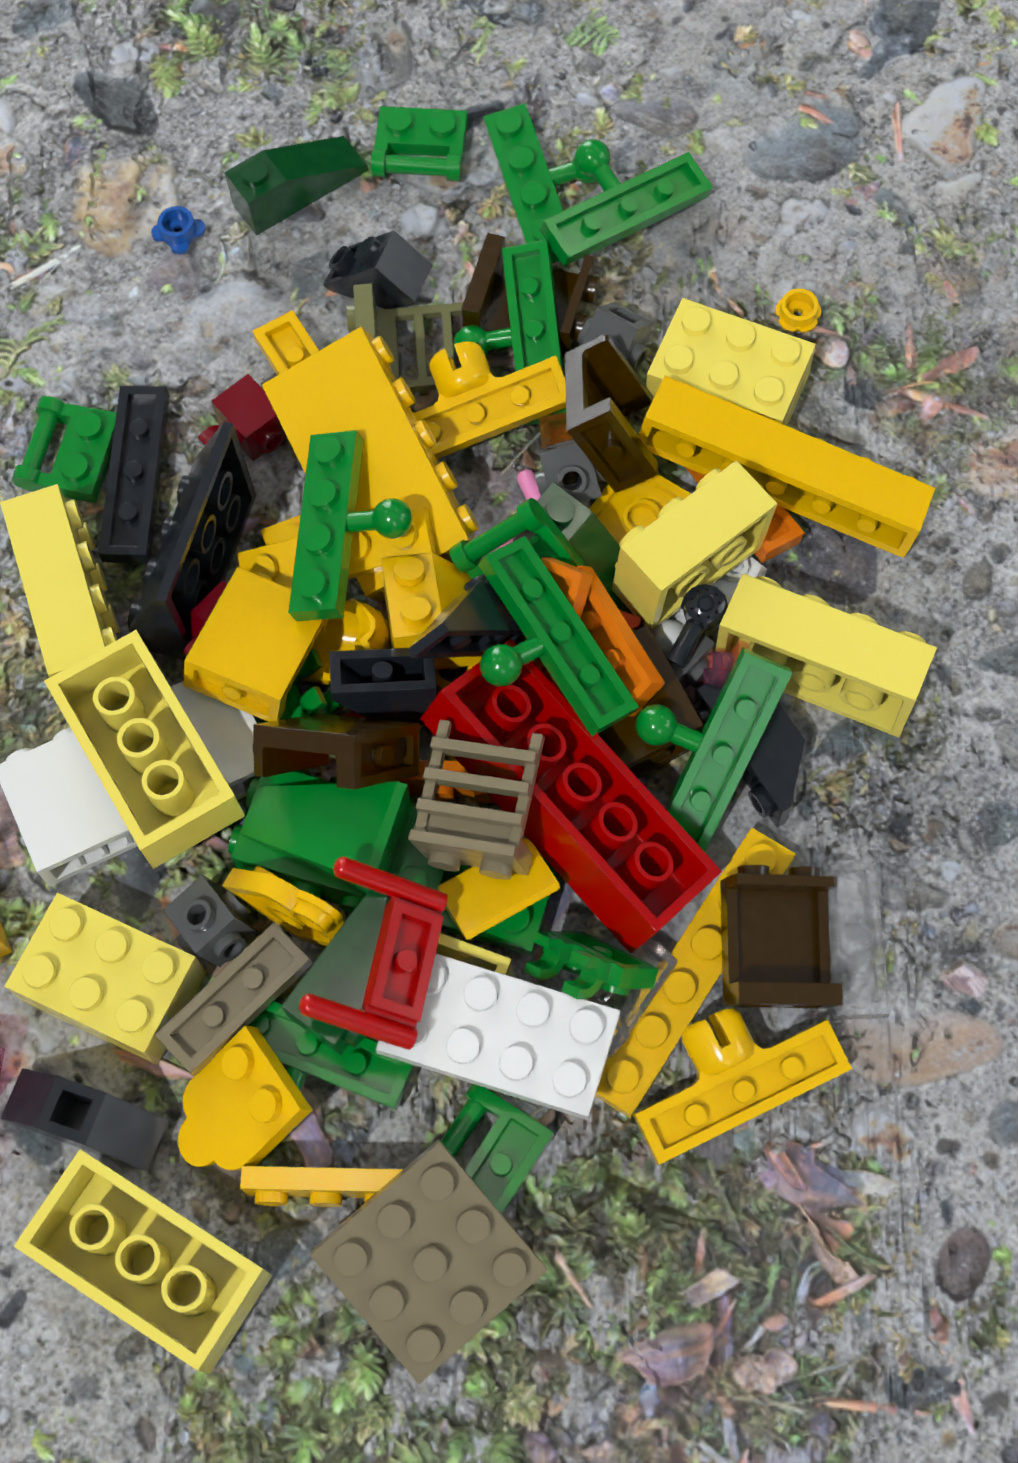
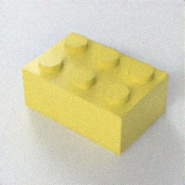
M682 298L649 368L646 388L650 392L653 401L664 375L680 382L688 383L694 388L718 398L731 401L759 415L777 420L787 426L810 374L816 344Z
M737 460L723 471H720L718 468L713 469L700 480L695 492L684 500L680 496L672 499L659 512L657 520L646 528L642 525L636 526L623 537L619 544L620 551L617 563L615 564L616 570L612 591L635 616L642 618L641 623L644 626L648 625L650 630L653 631L680 610L683 597L691 588L702 584L712 586L761 549L778 503Z
M57 893L4 987L21 1001L158 1065L166 1047L155 1034L193 999L207 971L195 956Z

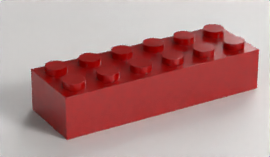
M512 639L504 643L511 647L517 645ZM532 661L522 666L521 674L514 683L502 687L494 686L487 682L481 674L480 662L442 689L420 718L435 736L439 720H446L452 723L449 739L529 750L532 733L543 734L545 739L524 836L534 844L540 854L630 954L664 927L722 872L598 734L593 737L590 735L570 703ZM454 756L469 774L522 781L525 766ZM487 793L502 811L515 813L518 797Z

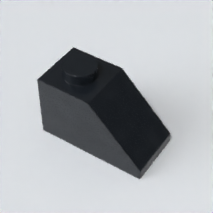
M408 648L329 651L332 700L366 718L425 725L420 718L436 698L437 691L434 658L412 659L407 650Z

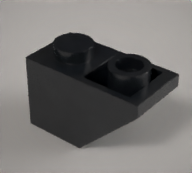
M393 230L377 237L370 236L363 242L349 247L343 246L338 249L329 262L331 270L323 286L329 291L354 299L353 285L372 284L376 306L383 309H392L416 301L433 265Z

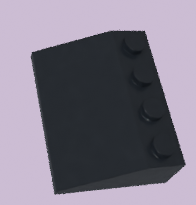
M223 422L195 458L189 475H184L181 478L177 489L178 504L173 517L168 516L162 526L161 548L157 558H152L146 567L144 576L145 589L140 601H135L130 608L128 628L130 632L137 630L150 652L181 660L186 659L187 655L184 654V648L191 641L190 611L222 580L225 581L255 501L256 492L232 423Z

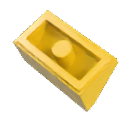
M528 838L522 840L533 855L528 876L512 873L510 880H501L479 873L480 868L471 867L438 886V891L448 895L445 908L466 940L477 936L561 888L544 859Z

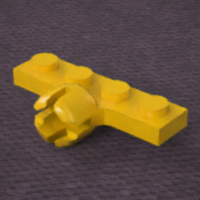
M470 341L454 344L462 367L457 369L453 358H449L446 348L437 352L432 357L429 368L439 393L438 401L432 406L413 414L417 422L423 419L433 433L437 445L432 447L431 450L436 459H439L566 408L565 376L557 356H553L504 377H494L481 346Z
M733 1008L720 1010L709 1015L708 1020L711 1027L705 1019L689 1025L683 1031L681 1039L696 1069V1081L691 1086L633 1114L656 1164L660 1165L851 1070L852 1067L829 1021L823 1020L764 1049L754 1042L740 1012Z

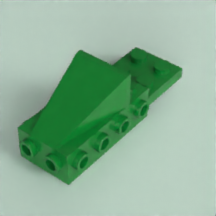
M307 769L269 777H255L247 792L246 806L249 807L246 818L243 825L237 824L228 845V852L232 854L231 859L237 869L253 871L256 866L264 868L299 890L308 892L322 900L339 904L342 910L351 914L370 889L337 878L334 875L333 866L340 857H348L437 890L440 884L472 867L460 865L459 871H446L432 867L428 864V859L408 840L410 830L415 827L418 810L416 806L412 805L407 784L396 781L355 790L337 788V777H331L330 781L311 776V772ZM542 856V858L544 859L545 863L547 864V866L549 867V869L551 870V872L553 873V875H554L555 878L557 879V876H558L557 871H556V870L548 863V861ZM552 894L471 939L533 956L536 943L532 941L534 932L541 930ZM445 908L441 913V916L444 917L441 930L463 936Z

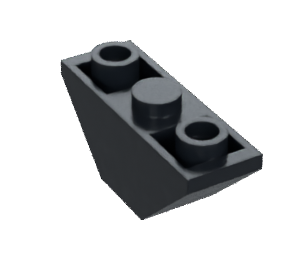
M704 684L697 688L694 708L704 726L723 687ZM779 702L742 775V778L750 788L748 796L753 807L761 817L769 816L776 828L784 825L787 821L805 739Z
M24 1068L21 1069L0 1118L8 1123L148 1173L151 1172L170 1125L169 1120L109 1093L58 1075Z

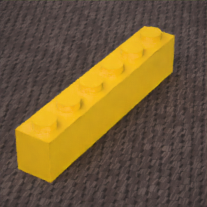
M664 375L647 411L639 433L640 439L651 453L703 475L716 468L723 471L737 460L778 503V506L901 558L906 556L918 536L935 491V487L918 481L914 477L896 472L866 457L848 452L820 438L807 435L783 425L777 420L759 415L731 401L723 400L694 388L688 383L680 382Z

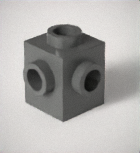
M611 302L596 308L593 318L587 319L582 326L577 341L583 345L602 335H608L636 373L647 356L648 347L644 344L653 326V322L615 302Z
M574 439L537 449L543 469L534 473L540 496L554 482L588 509L593 504L592 499L601 497L598 484L606 481ZM567 472H578L577 479L574 482L565 483L562 481L563 476Z
M204 875L198 877L164 909V912L181 933L176 938V941L182 950L195 956L198 960L202 957L218 967L239 956L244 951L246 943L258 933L246 917L251 912L249 905Z

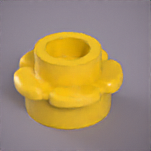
M798 288L788 291L776 305L775 314L779 317V325L786 331L806 333L817 326V318L821 316V307L812 292ZM794 312H800L802 315L796 316Z

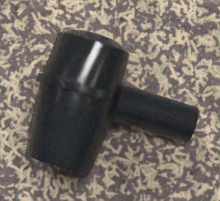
M702 584L691 588L683 597L680 609H683L686 622L667 656L668 662L684 669L703 632L713 630L716 627L719 628L728 603L726 596L717 587Z

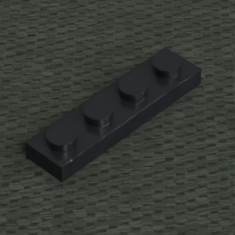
M120 385L98 551L102 562L149 563L151 560L170 400L166 386Z

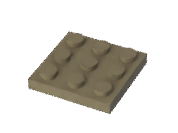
M439 1139L310 1250V1256L419 1385L548 1271L542 1261Z

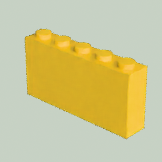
M359 327L262 384L305 474L310 435L357 430L364 442L356 512L374 510L378 503L388 498L400 499L410 508L420 505L425 506L429 512L437 555L451 563L453 561L449 553L450 548L463 539L471 541L476 538L474 532L480 530L477 520L466 504L459 505L452 491L458 487L457 481L448 465L444 461L438 463L431 448L437 445L435 437L423 419L417 422L410 408L411 405L416 403L415 398L402 377L396 380L389 364L395 361L393 354L381 336L374 338L364 328ZM382 571L356 577L366 597L378 602L385 600Z

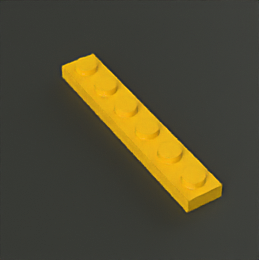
M751 827L658 972L654 988L646 991L610 1047L597 1089V1098L631 1119L680 1042L683 1031L692 1023L722 975L720 880L737 874V867L743 865L769 866L770 874L785 875L796 853Z

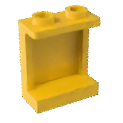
M237 567L184 660V686L265 721H278L285 711L287 694L317 637L322 638L328 619L296 622L288 613L291 595L290 588L275 583L265 574L251 573Z

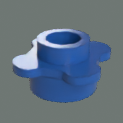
M172 206L161 212L157 225L153 226L151 234L156 242H164L169 245L174 254H184L189 250V245L192 241L205 233V225L201 219H193L192 213L185 207Z

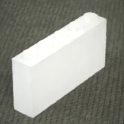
M184 681L170 686L236 799L239 800L247 796L252 780L255 777L261 778L254 775L253 725L257 723L253 715L184 686ZM71 728L60 731L53 737L52 741L34 749L24 748L15 751L7 757L5 762L0 764V784L35 869L49 886H53L137 847L135 840Z

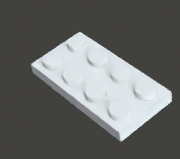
M435 954L421 1021L416 1025L417 1039L413 1048L406 1050L379 1041L376 1051L378 1054L588 1120L621 1010L585 999H575L568 994Z

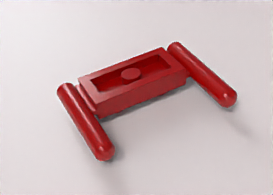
M340 857L333 866V872L337 878L390 896V902L385 906L361 1007L364 1011L311 993L305 994L301 998L299 1011L306 1017L411 1050L417 1039L416 1025L421 1021L444 918L441 916V913L446 907L448 895L348 857Z

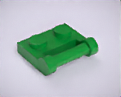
M380 106L375 144L371 154L372 177H386L387 173L446 176L447 181L461 182L468 128L467 111Z
M41 396L36 407L38 419L22 465L15 467L11 479L12 482L19 488L33 492L58 484L65 498L96 503L111 459L117 412L67 404L52 396ZM56 423L65 424L67 428L51 474L41 472L40 470Z
M529 498L519 504L515 514L473 540L465 541L463 539L449 550L450 557L455 566L473 579L484 574L478 566L483 556L528 529L536 534V536L528 541L540 559L542 557L555 558L575 567L584 566V560L534 498Z
M471 1084L464 1095L468 1100L441 1139V1143L455 1158L485 1112L498 1118L466 1166L465 1171L500 1213L504 1215L552 1140L554 1132L487 1088Z

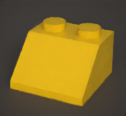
M432 552L381 558L392 649L409 648L448 604L465 592L463 587L471 580L469 575L461 572L455 564ZM482 656L434 658L435 670L476 665L480 662Z

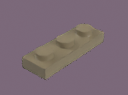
M273 922L163 1026L155 1036L195 1077L245 1025L248 1026L313 963Z

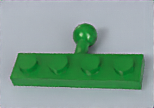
M523 103L483 116L524 242L527 244L545 240L539 231L543 220L563 211L555 186L574 180L584 184L597 183L595 177L582 174L576 167L574 157L572 162L548 169L526 104ZM550 247L552 263L559 262L560 260Z
M588 139L577 147L574 156L575 164L582 174L595 177L604 192L543 220L539 231L565 267L584 258L585 254L590 255L707 198L713 186L689 152L621 183L609 166L611 155L606 144L597 139Z
M542 240L502 248L510 327L486 332L479 326L468 325L457 332L454 344L466 341L475 342L481 346L485 356H487L489 350L513 346L515 372L557 356L565 376L551 251L548 241ZM566 408L524 424V426L566 419Z
M357 430L310 435L288 611L296 622L344 618L353 532L376 530L385 538L397 539L407 534L413 523V514L410 507L404 501L397 498H388L381 501L374 510L356 512L364 442Z
M526 536L482 558L478 566L527 638L526 641L514 647L505 644L489 647L483 653L480 660V671L484 679L494 686H508L518 679L523 665L540 658L592 737L632 715L639 708L638 704Z
M743 647L702 732L677 723L676 716L672 710L661 704L646 706L636 718L637 734L645 743L659 746L671 742L692 751L665 809L704 852L793 673L790 668Z
M274 1001L248 1025L258 1027L282 1065L287 1067L286 1071L299 1090H301L306 1076L309 1075L397 1111L415 1068V1065L378 1054L376 1051L378 1042L368 1038H364L355 1048L348 1045L340 1056L289 1019L281 1007L282 1004Z

